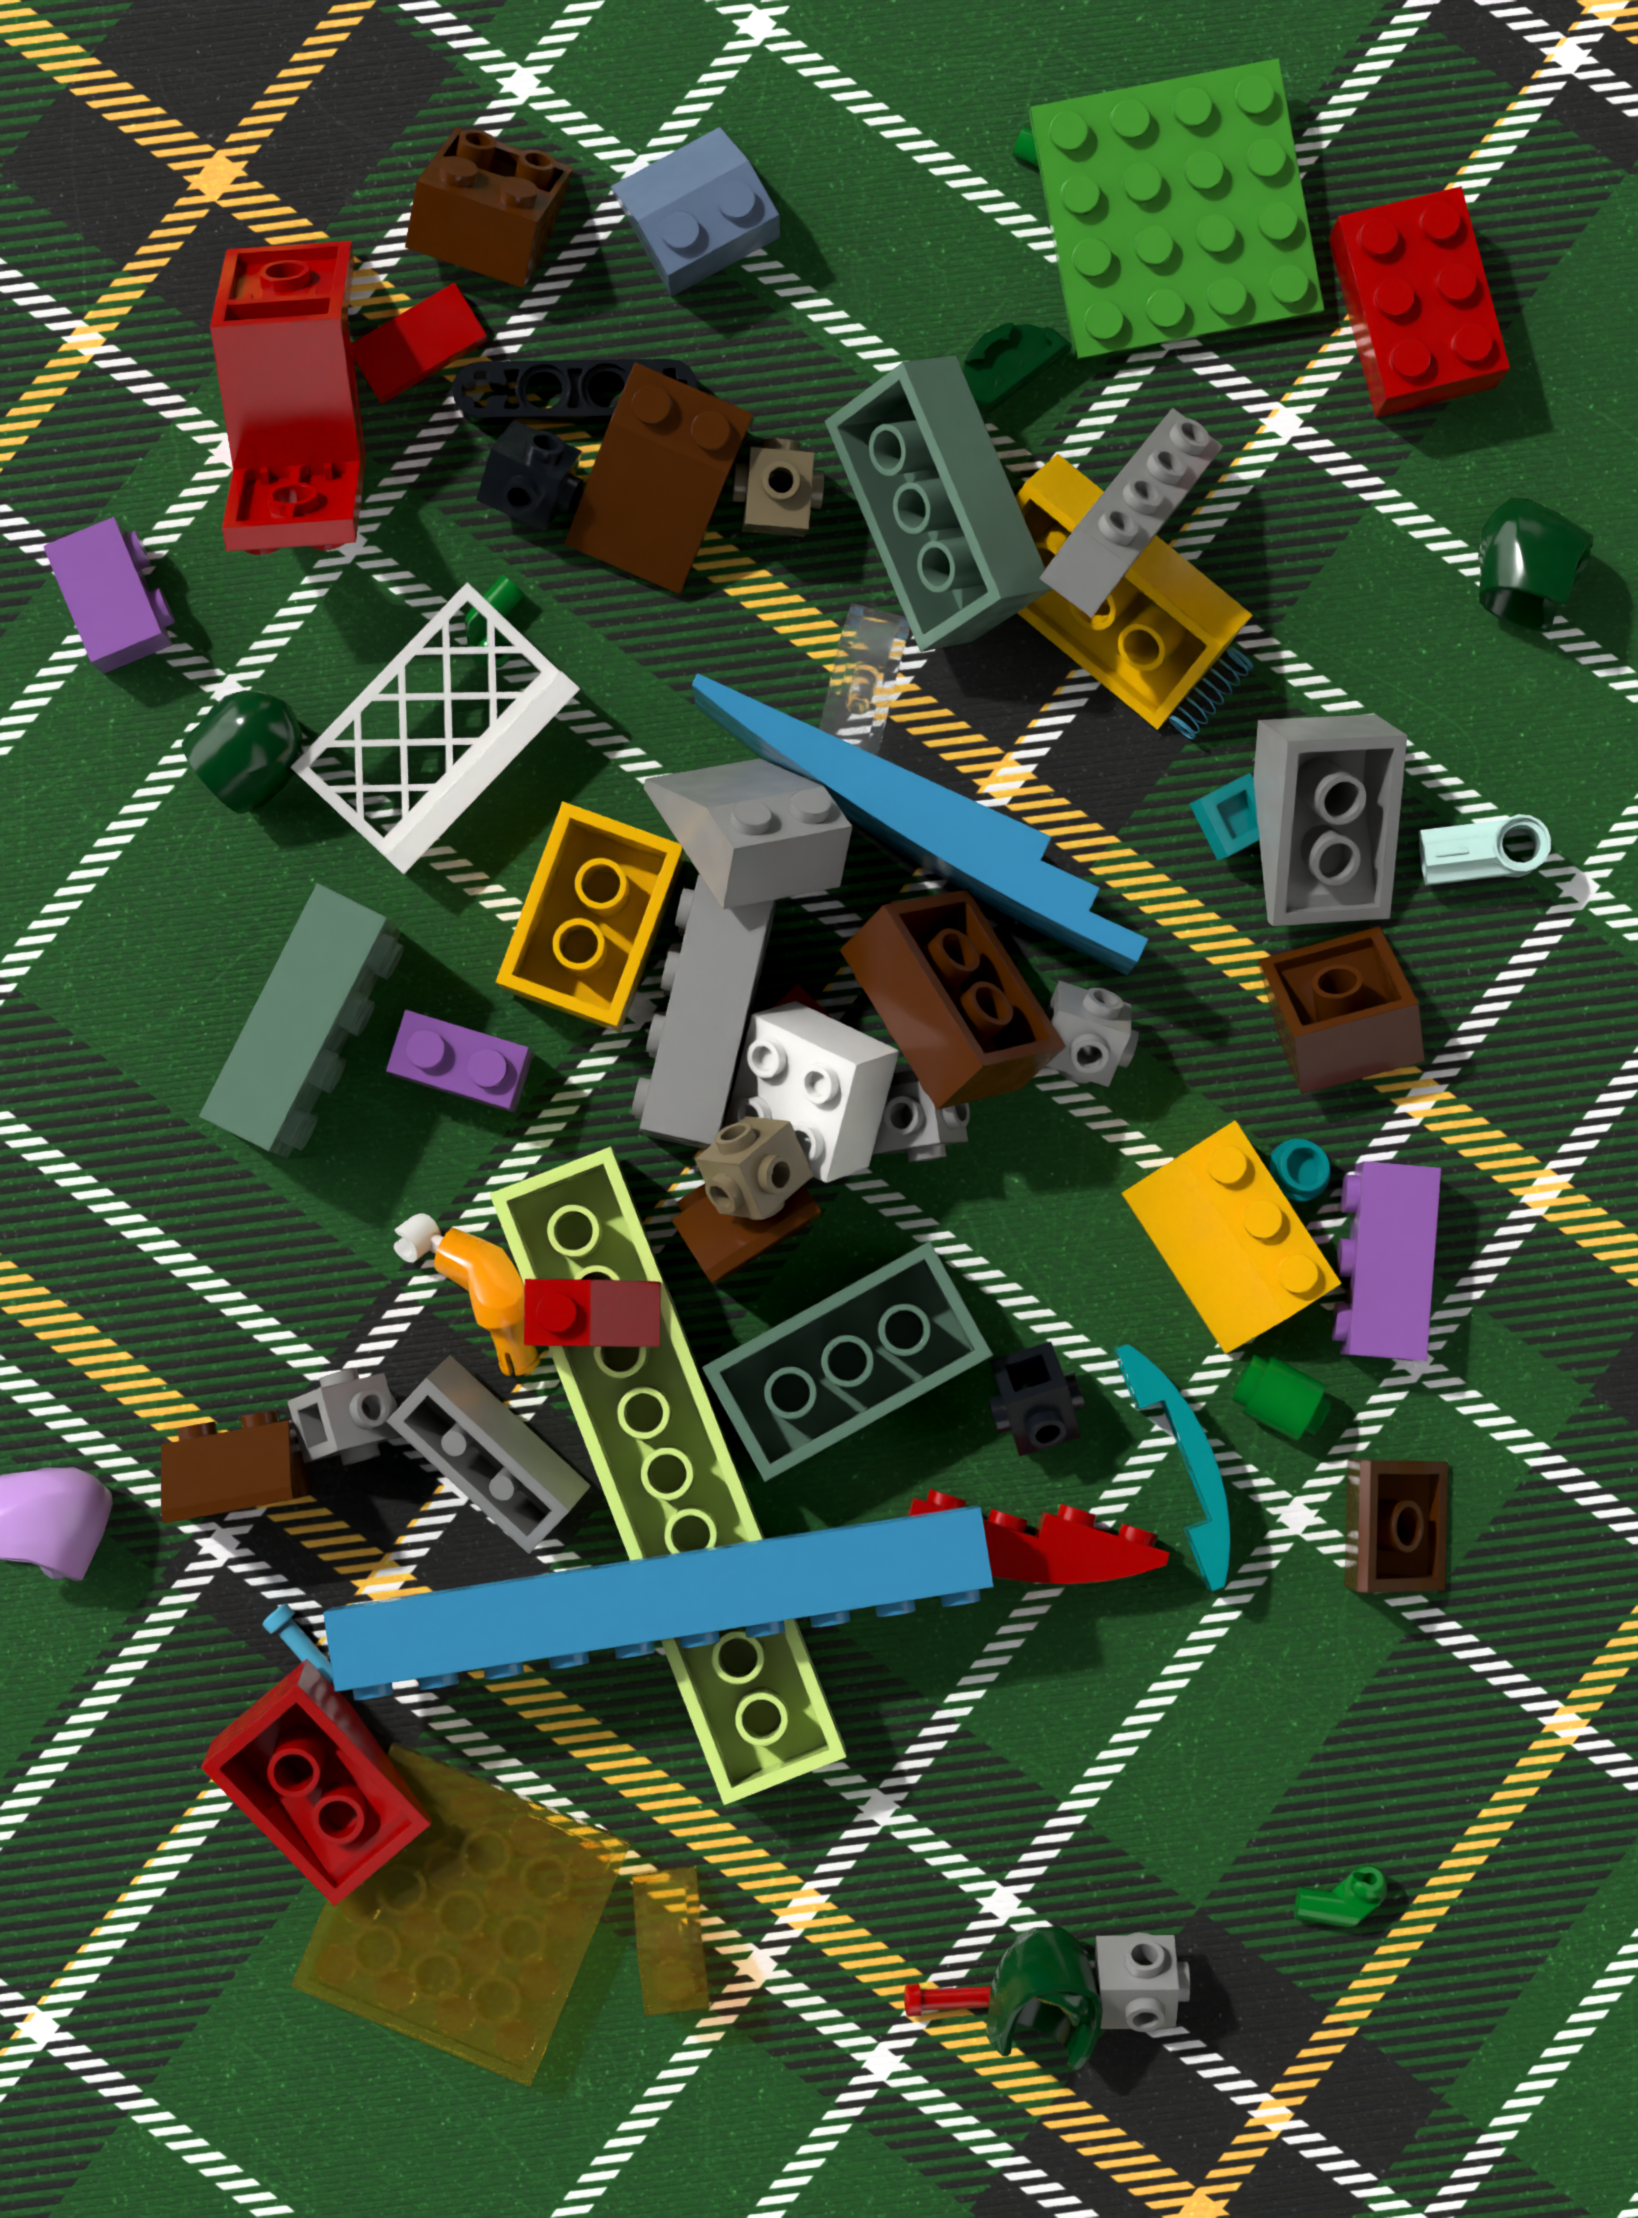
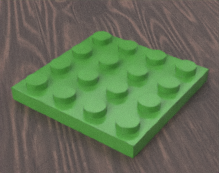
M1279 58L1030 107L1028 112L1075 361L1320 314L1324 311Z

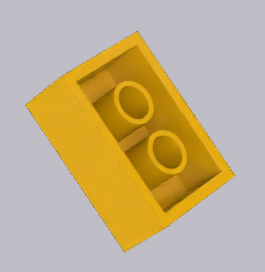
M562 801L495 983L503 991L621 1033L686 858V852L682 846L674 841Z

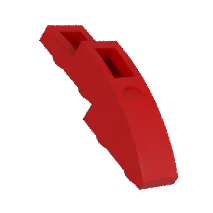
M930 1489L926 1500L915 1496L912 1497L907 1516L965 1507L967 1500ZM1061 1503L1057 1515L1042 1511L1035 1535L1024 1532L1028 1520L991 1508L988 1520L983 1519L991 1574L993 1577L1053 1584L1102 1582L1134 1576L1166 1566L1170 1553L1155 1547L1158 1535L1123 1523H1121L1118 1535L1094 1527L1097 1515Z

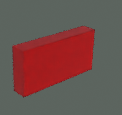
M454 282L354 341L351 345L354 361L382 405L489 340Z

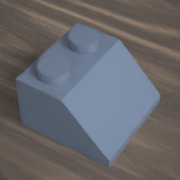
M720 127L610 186L613 195L671 297L780 238L779 213L749 160Z

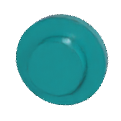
M1305 1139L1287 1140L1272 1151L1267 1161V1170L1290 1202L1304 1203L1311 1201L1319 1196L1329 1183L1330 1164L1324 1151L1311 1141Z

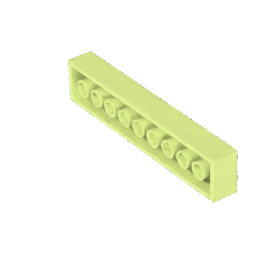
M608 1147L490 1193L524 1285L525 1279L661 1282L660 1347L548 1346L629 1559L635 1560L765 1539L615 1151ZM796 1618L784 1620L785 1632L768 1636L746 1638L745 1627L720 1630V1642L705 1646L681 1648L679 1637L661 1640L724 1805L846 1758L844 1742Z

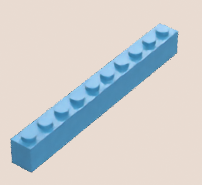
M979 1505L332 1607L324 1611L323 1615L335 1692L352 1689L354 1700H365L394 1694L392 1683L418 1679L419 1690H427L458 1684L457 1672L483 1668L485 1679L515 1676L524 1673L523 1662L549 1658L550 1669H559L589 1663L588 1651L614 1647L616 1659L651 1654L655 1652L653 1641L679 1637L681 1648L705 1646L720 1642L719 1631L745 1627L746 1638H753L785 1632L784 1620L810 1616L811 1627H824L850 1622L849 1610L875 1606L877 1617L900 1615L916 1611L914 1600L940 1596L942 1607L969 1604L981 1601L979 1589L994 1586L982 1511Z

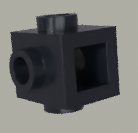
M513 420L490 450L476 501L507 514L511 519L520 524L532 525L546 531L560 511L569 514L578 499L583 479L575 474L582 450L564 443L558 436L550 432L537 431Z
M1051 1341L990 1360L999 1395L987 1398L998 1434L1002 1435L1011 1432L1019 1457L1081 1437L1075 1416V1411L1085 1408L1081 1389L1074 1371L1063 1374Z

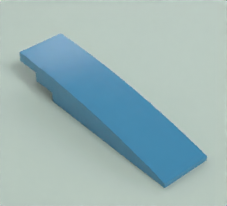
M697 673L692 683L696 707L765 761L824 786L845 817L871 835L961 890L968 889L970 894L980 901L1103 965L1128 975L1137 964L1148 938L1089 911L1100 887L1041 861L1051 836Z

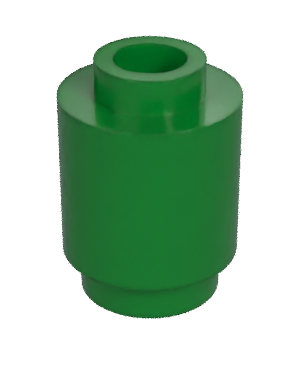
M1255 1354L1246 1366L1231 1396V1400L1244 1406L1243 1414L1296 1442L1304 1431L1312 1436L1316 1435L1332 1402L1323 1398L1326 1384L1273 1356L1267 1361Z

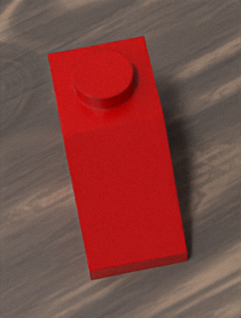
M525 1279L524 1346L660 1347L661 1282Z

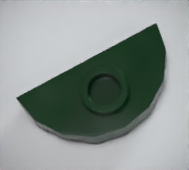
M1005 323L983 334L967 353L962 370L982 419L1071 351L1072 344L1052 328L1046 326L1041 328L1031 324L1014 325V323Z

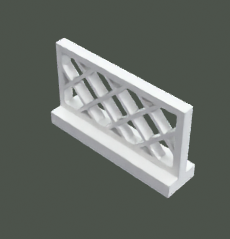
M467 582L290 768L401 873L405 874L580 688L549 662ZM466 602L487 621V647H450L449 619ZM442 628V647L423 648ZM495 629L513 646L495 647ZM487 654L488 692L451 693L450 655ZM495 654H522L541 673L523 692H496ZM415 655H442L443 693H406L405 665ZM398 674V694H379ZM489 699V727L479 738H452L451 700ZM497 699H515L497 718ZM444 700L445 738L407 739L406 701ZM371 701H398L400 739H361V712ZM354 720V740H335ZM445 745L446 773L435 784H408L407 746ZM453 745H471L453 764ZM400 746L401 784L363 785L362 747ZM327 747H354L356 785L328 786L309 766ZM401 791L402 819L383 838L364 820L363 792ZM409 791H427L409 810ZM356 792V811L337 793Z

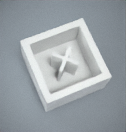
M797 1001L754 1013L751 1016L724 1128L738 1123L745 1116L790 1121L813 1173V1177L828 1183L865 1169L870 1164L899 1050Z

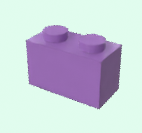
M112 517L43 546L90 662L102 674L173 645L166 627L174 624L175 620L162 590L157 588L150 591L142 569L151 566V562L136 530L126 533L119 522Z
M405 1010L386 1071L394 1077L516 1114L534 1053L529 1047Z

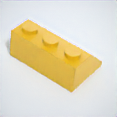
M1236 1120L1121 1193L1224 1354L1288 1319L1342 1284Z

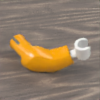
M424 1213L412 1216L395 1229V1232L403 1238L394 1244V1250L403 1260L413 1263L425 1253L431 1251L436 1254L434 1259L435 1270L469 1292L476 1322L479 1326L490 1331L497 1351L499 1367L503 1374L510 1376L513 1372L511 1361L513 1362L516 1376L529 1373L539 1365L540 1356L536 1347L524 1346L525 1285L515 1266L501 1247L457 1228H451L443 1237L436 1222Z

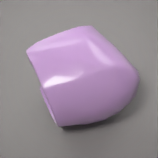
M44 1467L35 1471L0 1475V1560L33 1563L40 1566L43 1573L54 1580H62L64 1578H69L73 1581L83 1580L105 1531L113 1505L111 1492L94 1475L75 1467Z

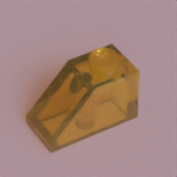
M697 1865L633 1873L637 1956L645 2016L710 2008L712 1987Z

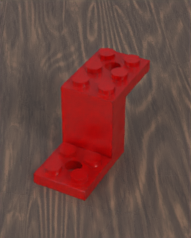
M352 241L226 250L210 324L233 467L222 525L226 552L244 550L252 555H265L273 553L280 548L309 546L315 550L325 551L339 548L345 543H356L367 454L347 316L355 266Z

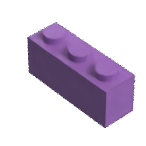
M1363 1161L1355 1164L1354 1175H1345L1342 1186L1341 1209L1342 1213H1351L1349 1239L1340 1238L1336 1261L1337 1276L1346 1277L1344 1303L1335 1302L1331 1326L1332 1340L1341 1341V1355L1427 1361L1441 1168Z

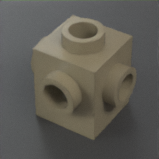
M768 438L762 440V448H750L746 464L735 463L732 502H743L741 532L805 536L809 530L810 508L821 509L823 500L824 471L813 470L814 452L800 451V442L795 440ZM780 480L785 484L787 492L779 493L774 491L770 487L769 481Z
M745 1116L738 1123L722 1129L716 1135L715 1142L695 1158L705 1182L706 1194L711 1203L716 1207L718 1213L746 1217L751 1220H763L778 1213L784 1207L785 1200L813 1177L790 1121Z

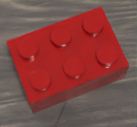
M1462 186L1338 216L1328 241L1375 418L1497 388L1509 371L1510 366Z

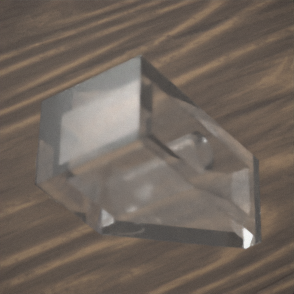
M851 603L838 643L819 727L820 730L876 756L879 755L911 629L906 617Z

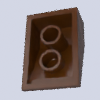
M635 362L609 422L564 544L681 595L734 470L735 463H737L755 420L754 415Z

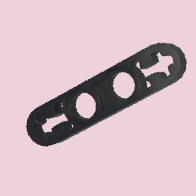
M673 359L482 361L468 364L458 372L453 382L452 392L455 404L461 415L474 424L510 425L513 420L524 425L606 424L610 422L617 405L609 408L598 406L589 396L590 387L594 381L604 376L616 377L625 386L635 362L668 377H676L677 381L695 389H698L696 376L691 368L683 362ZM550 377L560 383L563 391L557 404L543 409L537 408L529 402L527 390L530 384L537 378ZM507 378H517L515 391L519 408L509 409L510 401L508 395L490 396L487 400V407L477 408L473 397L465 396V393L476 390L477 380L481 379L488 380L489 386L493 391H510Z

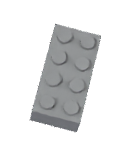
M698 874L695 890L683 888L675 926H678V933L684 935L680 953L668 952L661 981V989H664L663 995L670 996L666 1016L654 1014L646 1046V1052H649V1057L656 1058L651 1079L639 1078L631 1115H634L635 1119L641 1120L640 1130L645 1136L706 1150L715 1142L716 1135L724 1129L776 911V899L722 909L701 875Z

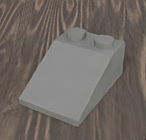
M1376 714L1258 720L1253 779L1268 923L1272 926L1390 919L1407 734Z
M760 758L645 779L644 790L722 909L840 887L852 825L824 786Z

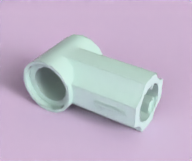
M1518 814L1506 820L1425 829L1418 832L1421 871L1425 886L1501 876L1521 877L1531 873L1546 860L1551 849V837L1547 827L1539 819L1531 815ZM1519 830L1528 834L1534 844V854L1530 861L1522 863L1508 858L1502 847L1503 837L1506 832Z

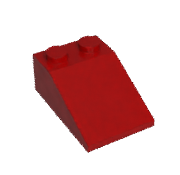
M308 1659L303 1661L212 1740L201 1766V1769L334 1907L428 1828L432 1822L428 1813L352 1705L338 1691L335 1692L334 1686Z

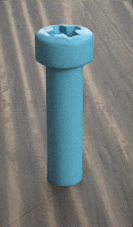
M288 1604L278 1607L264 1620L262 1624L270 1634L275 1631L301 1662L308 1659L332 1683L331 1663L291 1618L295 1612Z

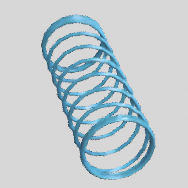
M1233 647L1226 649L1228 655L1243 667L1247 674L1238 673L1222 659L1219 658L1218 660L1234 673L1239 681L1238 684L1229 682L1215 669L1210 668L1216 676L1227 684L1231 693L1228 694L1220 691L1206 678H1202L1206 684L1216 690L1223 702L1218 703L1211 700L1201 690L1194 687L1200 695L1210 702L1214 712L1211 713L1202 709L1191 698L1186 697L1190 703L1202 712L1206 722L1193 718L1182 707L1178 706L1179 710L1190 717L1195 723L1198 732L1193 731L1176 716L1171 715L1169 717L1171 724L1190 739H1194L1196 737L1195 733L1200 732L1196 721L1201 724L1208 723V718L1204 712L1215 714L1216 708L1213 703L1218 705L1224 704V699L1220 693L1231 695L1232 689L1229 684L1239 686L1240 679L1238 675L1247 676L1248 670L1251 671L1254 668L1250 660ZM1239 657H1241L1249 666L1245 665Z

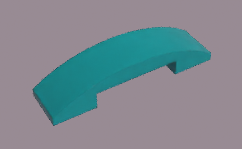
M1129 1344L1115 1347L1112 1351L1134 1407L1136 1409H1143L1155 1403H1161L1206 1517L1203 1520L1183 1527V1531L1206 1588L1211 1591L1225 1587L1229 1567L1230 1523L1226 1494L1213 1450L1192 1409L1165 1374L1146 1356Z

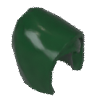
M1511 497L1491 514L1482 528L1478 553L1480 565L1479 602L1497 618L1529 629L1551 632L1557 606L1567 604L1573 583L1579 579L1587 568L1593 546V535L1554 510L1530 499Z
M243 690L224 696L210 709L200 724L181 743L182 751L188 763L201 781L222 803L239 814H245L254 808L264 806L285 788L295 774V771L290 767L304 754L302 732L292 707L271 694Z
M1060 1926L1034 1927L1017 1936L1005 1952L991 1984L986 2023L987 2038L1001 2056L1007 2057L1011 2054L1015 2025L1022 2024L1036 2028L1059 2041L1069 2052L1067 2065L1071 2068L1080 2070L1090 2058L1100 2035L1103 2008L1097 1976L1078 1939Z

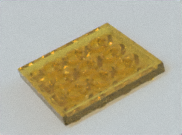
M393 1742L387 1757L432 1819L431 1825L335 1907L328 1899L326 1900L290 1987L530 2087L625 1859L631 1840L407 1746Z

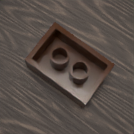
M968 889L883 905L840 949L854 972L858 984L865 990L885 1023L889 1035L899 1046L918 1077L922 1089L930 1097L937 1110L1019 1090L1066 1047Z

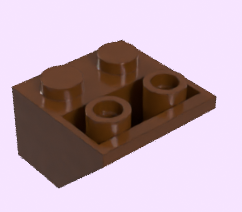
M456 127L416 182L405 248L524 288L542 261L571 181L574 167L556 162L551 155L543 151L521 150L498 142L487 132L475 129L463 130Z

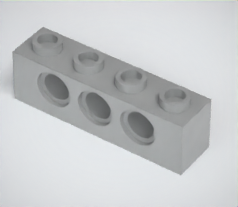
M1172 408L1078 523L1039 579L1092 618L1181 504L1223 446L1209 436L1201 424L1192 419L1185 418Z

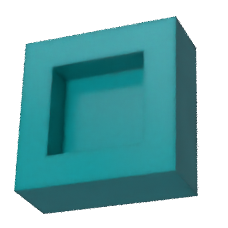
M1251 773L1241 776L1189 804L1217 861L1229 857L1260 840L1254 779Z

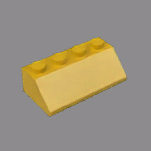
M1059 454L1055 455L1029 478L1015 497L1045 569L1078 523L1104 493L1103 490ZM1157 535L1092 618L1054 589L1017 612L1157 730L1212 667L1252 617L1250 612Z

